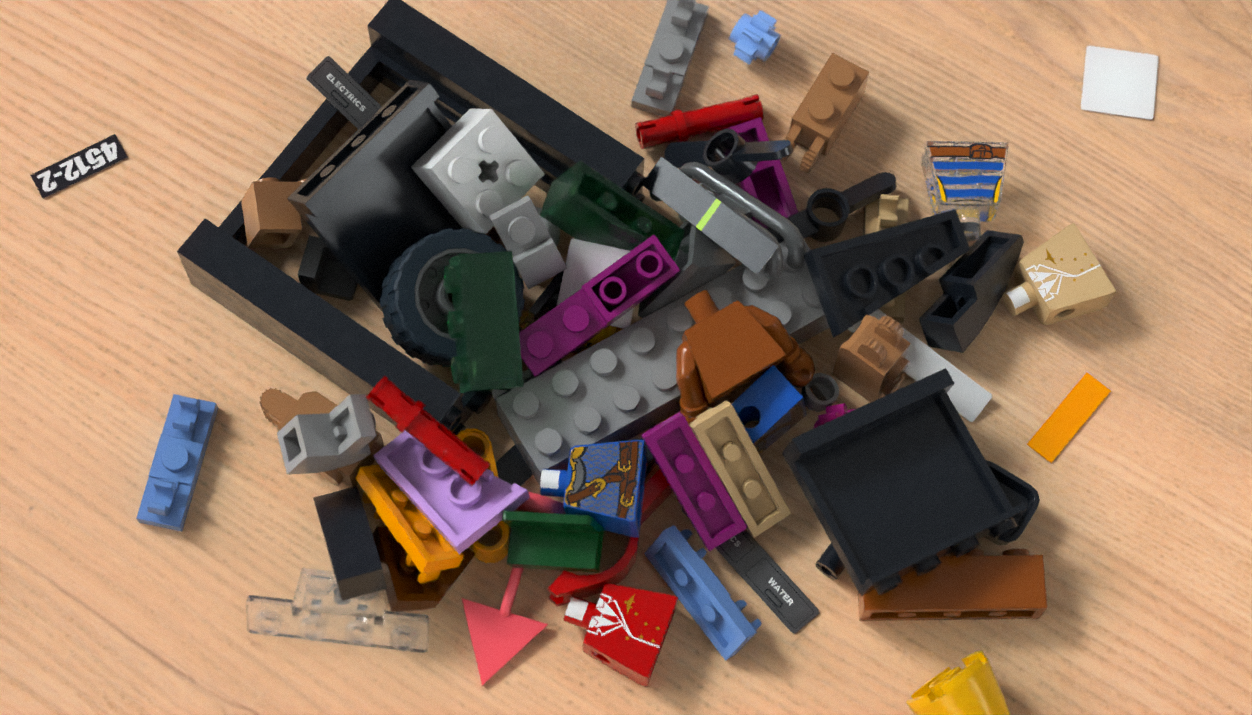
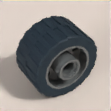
M452 228L441 230L434 235L430 234L408 247L389 267L387 277L384 278L381 287L383 291L380 298V308L383 311V322L390 331L391 338L396 345H400L407 355L421 360L424 364L453 367L486 357L496 352L498 347L504 345L511 338L510 335L517 329L520 323V315L524 309L525 299H523V279L520 278L517 267L507 254V250L483 233H475L470 229L464 228L460 230H452ZM448 291L454 295L456 306L450 302Z

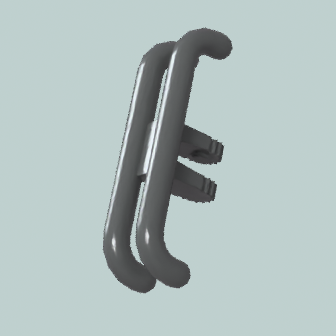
M690 162L685 163L679 168L689 178L698 180L718 193V196L712 195L778 245L776 251L765 264L764 273L768 278L776 279L781 275L783 268L782 249L776 237L753 221L752 217L784 238L788 247L787 264L790 268L799 269L803 265L806 251L804 238L798 227L790 220L704 164ZM650 192L652 200L656 202L662 201Z

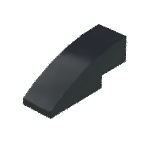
M987 230L970 247V250L964 253L940 277L939 282L943 294L919 318L928 347L963 353L973 342L993 314L1006 290L1024 244L1022 235Z
M357 486L314 497L316 511L341 600L345 601L387 589L382 565Z

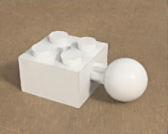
M470 108L411 167L462 228L484 234L494 226L489 217L490 215L520 200L544 175V172L492 109ZM535 207L557 247L560 240V228L556 219L547 210Z

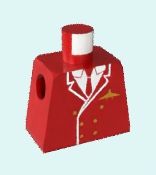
M605 584L597 604L572 596L564 616V621L587 629L583 640V652L639 685L647 687L676 611L678 597L615 584Z

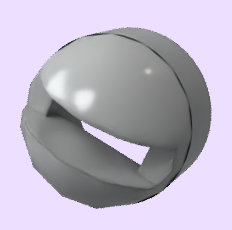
M814 374L812 381L807 386L802 387L801 395L804 398L805 406L809 410L816 412L824 411L826 407L832 406L839 395V387L836 381L827 374Z

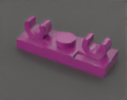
M681 412L676 413L641 435L708 551L748 528Z

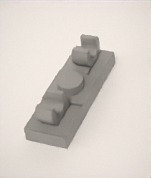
M696 0L667 1L635 89L631 107L663 117L671 115V111L675 109L703 30L709 6L696 3Z

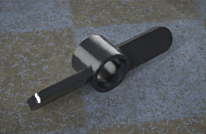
M724 129L717 132L709 141L670 143L665 149L664 158L676 168H680L685 163L699 162L711 167L715 172L736 184L750 176L758 161L782 159L793 152V147L789 140L746 142L735 130Z
M883 172L842 192L831 188L819 189L809 197L806 208L786 218L798 227L804 239L810 236L812 239L820 242L835 240L841 235L850 213L880 199L881 194L888 195L896 189V177L891 173ZM817 208L830 209L838 216L839 220L832 223L821 221L814 215L812 210ZM769 227L765 228L776 237L778 243L785 241L780 234Z

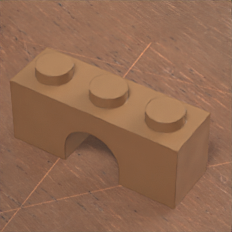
M268 177L251 183L241 200L248 248L291 247L302 231V216L287 198L307 179L299 182H280L277 178Z

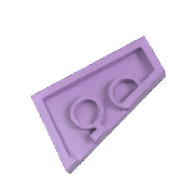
M406 431L373 455L376 463L458 554H461L502 521L503 511H514L530 498L527 489L515 483L511 485L494 476V473L488 469L471 487L459 474L443 463Z

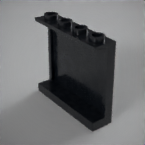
M409 80L287 198L381 311L380 298L383 291L381 287L393 261L402 255L401 253L408 247L430 234L434 235L441 230L451 228L452 230L462 229L454 217L411 168L452 127L434 103L439 95L431 84L416 80Z
M946 368L792 438L782 453L861 596L873 590H876L879 596L900 586L903 583L901 577L912 571H915L918 577L940 566L942 562L939 558L951 552L954 553L956 558L961 557L980 546L978 539L990 533L994 539L1008 534L1018 527L1015 520L1027 509L1024 503L1014 508L1012 507L947 394L955 383Z

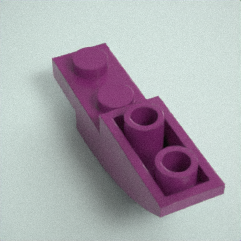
M652 235L585 283L576 293L511 338L509 342L533 376L537 377L633 309L679 273L680 269L657 237Z

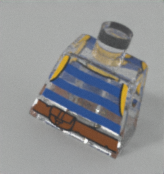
M927 141L921 162L932 214L937 215L956 209L967 241H974L981 237L980 222L993 221L1000 207L1008 142Z

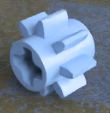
M761 10L757 15L754 14L753 17L746 13L743 14L729 37V40L736 44L734 47L736 50L733 55L749 65L757 58L765 62L771 56L781 38V35L774 31L776 28L774 25L777 20Z

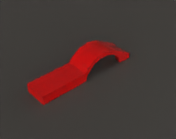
M660 468L645 483L640 526L673 492ZM629 536V543L625 554L613 567L598 574L577 575L564 570L548 587V591L552 593L548 597L549 600L556 606L569 603L572 596L583 599L601 593L605 584L617 585L627 577L636 562L639 537Z

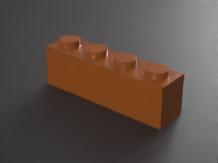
M1019 548L1005 550L1002 552V555H985L983 550L974 549L958 558L955 556H943L939 558L942 564L934 570L919 577L915 571H912L901 577L903 583L883 595L879 596L876 590L863 596L858 592L859 621L1039 619L1047 609L1043 555H1030L1029 550Z

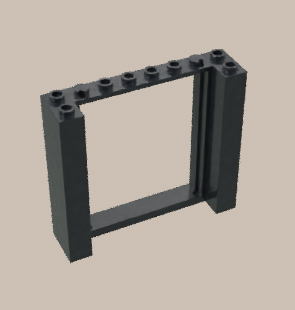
M388 0L367 25L371 46L348 74L369 95L380 83L395 93L409 80L430 83L439 95L434 101L435 105L452 126L470 108L492 109L544 172V175L535 185L595 224L583 241L610 246L614 242L620 231L618 226L627 214L633 216L645 199L642 183L646 177L644 176V158L402 0ZM326 99L259 179L272 177L279 179L280 182H298L349 120ZM241 201L219 227L205 218L177 251L190 283L350 395L366 394L367 397L376 384L386 376L415 402L418 400L422 401L426 405L424 409L455 435L466 429L464 424L473 412L480 414L492 398L490 390L500 378L506 380L512 374L519 361L517 358L518 353L508 340L497 350L461 397V393L246 247L247 239ZM564 271L558 273L522 318L517 329L512 332L511 338L557 306ZM367 400L370 409L397 426V423L384 411Z

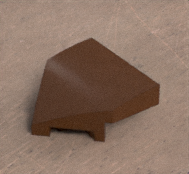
M377 526L372 534L387 587L385 591L391 612L436 608L476 554L467 548L462 552L464 557L459 567L441 570L439 578L435 581L419 583L417 579L421 572L416 566H407L406 557L408 554L401 543H398L388 527Z

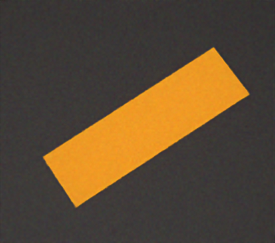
M1086 372L1027 445L1052 463L1111 390Z

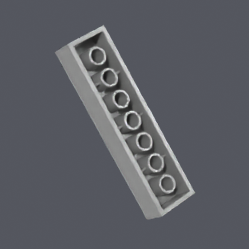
M783 241L779 243L783 253V268L778 278H768L764 273L765 266L759 274H755L744 264H741L496 398L498 417L538 484L540 485L543 469L568 470L571 447L627 441L649 429L652 425L658 424L680 411L681 395L676 381V351L680 344L683 343V333L696 324L684 303L697 293L707 290L719 310L738 300L744 306L754 305L778 317L789 336L794 338L798 344L830 328L805 260L799 269L790 268L787 264V243ZM805 242V247H806L805 253H807V252L810 251V248L808 247V245H807L806 242Z

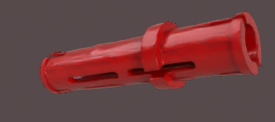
M755 94L743 99L711 105L693 111L682 112L680 109L671 111L669 116L635 123V131L638 143L640 142V148L646 149L667 142H688L690 137L727 129L759 117L763 121L764 113L759 96Z
M384 376L367 395V400L371 401L397 423L395 428L401 433L406 431L416 438L431 453L459 474L471 487L490 466L488 461L476 454L467 444L433 418L424 409L426 405L422 401L418 400L415 402L390 381L388 377Z

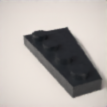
M955 209L816 248L805 253L804 259L834 338L862 320L866 315L872 314L969 251L970 247Z

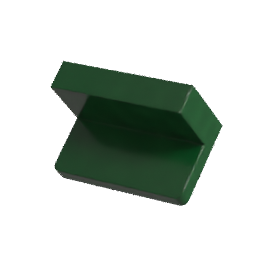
M503 511L502 521L511 527L507 564L514 568L599 573L604 528L592 516Z

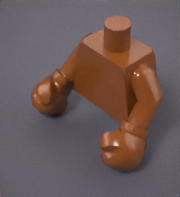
M707 290L697 293L684 303L696 322L694 326L683 333V343L680 344L676 351V381L681 395L680 412L684 415L688 424L694 421L696 416L710 408L707 406V403L711 405L765 373L772 365L794 387L801 388L807 386L812 381L816 369L811 355L799 346L794 338L789 336L778 317L754 305L744 306L738 300L719 310Z

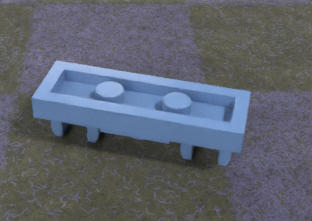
M173 394L136 517L139 523L180 532L183 531L217 415L218 406L216 403Z
M673 525L663 530L644 554L726 661L736 655L757 633L756 630L761 626V621L756 619L750 623L741 611L747 603L744 600L734 603L719 578L712 572L706 562L701 560L707 551L701 548L695 552L687 542L693 533L689 529L680 532Z

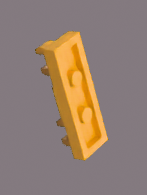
M379 465L360 467L355 479L364 490L363 502L365 504L373 503L376 507L373 515L376 520L382 519L397 542L401 543L408 554L406 557L407 566H416L421 573L418 576V582L435 581L439 578L441 570L459 567L464 555L462 553L458 554L382 468Z

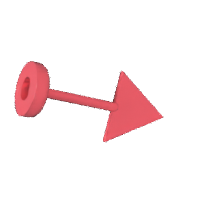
M528 492L530 498L514 510L518 512L566 514L562 502L532 492ZM512 567L500 610L461 598L482 686L548 625L510 613L524 568Z

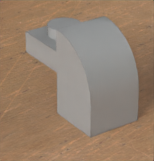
M528 195L489 216L528 290L567 269L560 252Z
M366 394L349 395L330 413L298 414L277 432L287 475L335 470L339 467L358 462L371 454L368 443L377 435L375 432V417L370 411Z

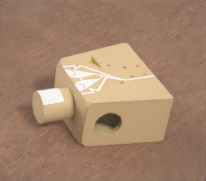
M1072 223L1026 255L1018 263L1013 274L1018 286L1004 292L1002 299L1006 309L1012 316L1032 308L1041 324L1050 325L1106 308L1116 293V289L1075 223Z

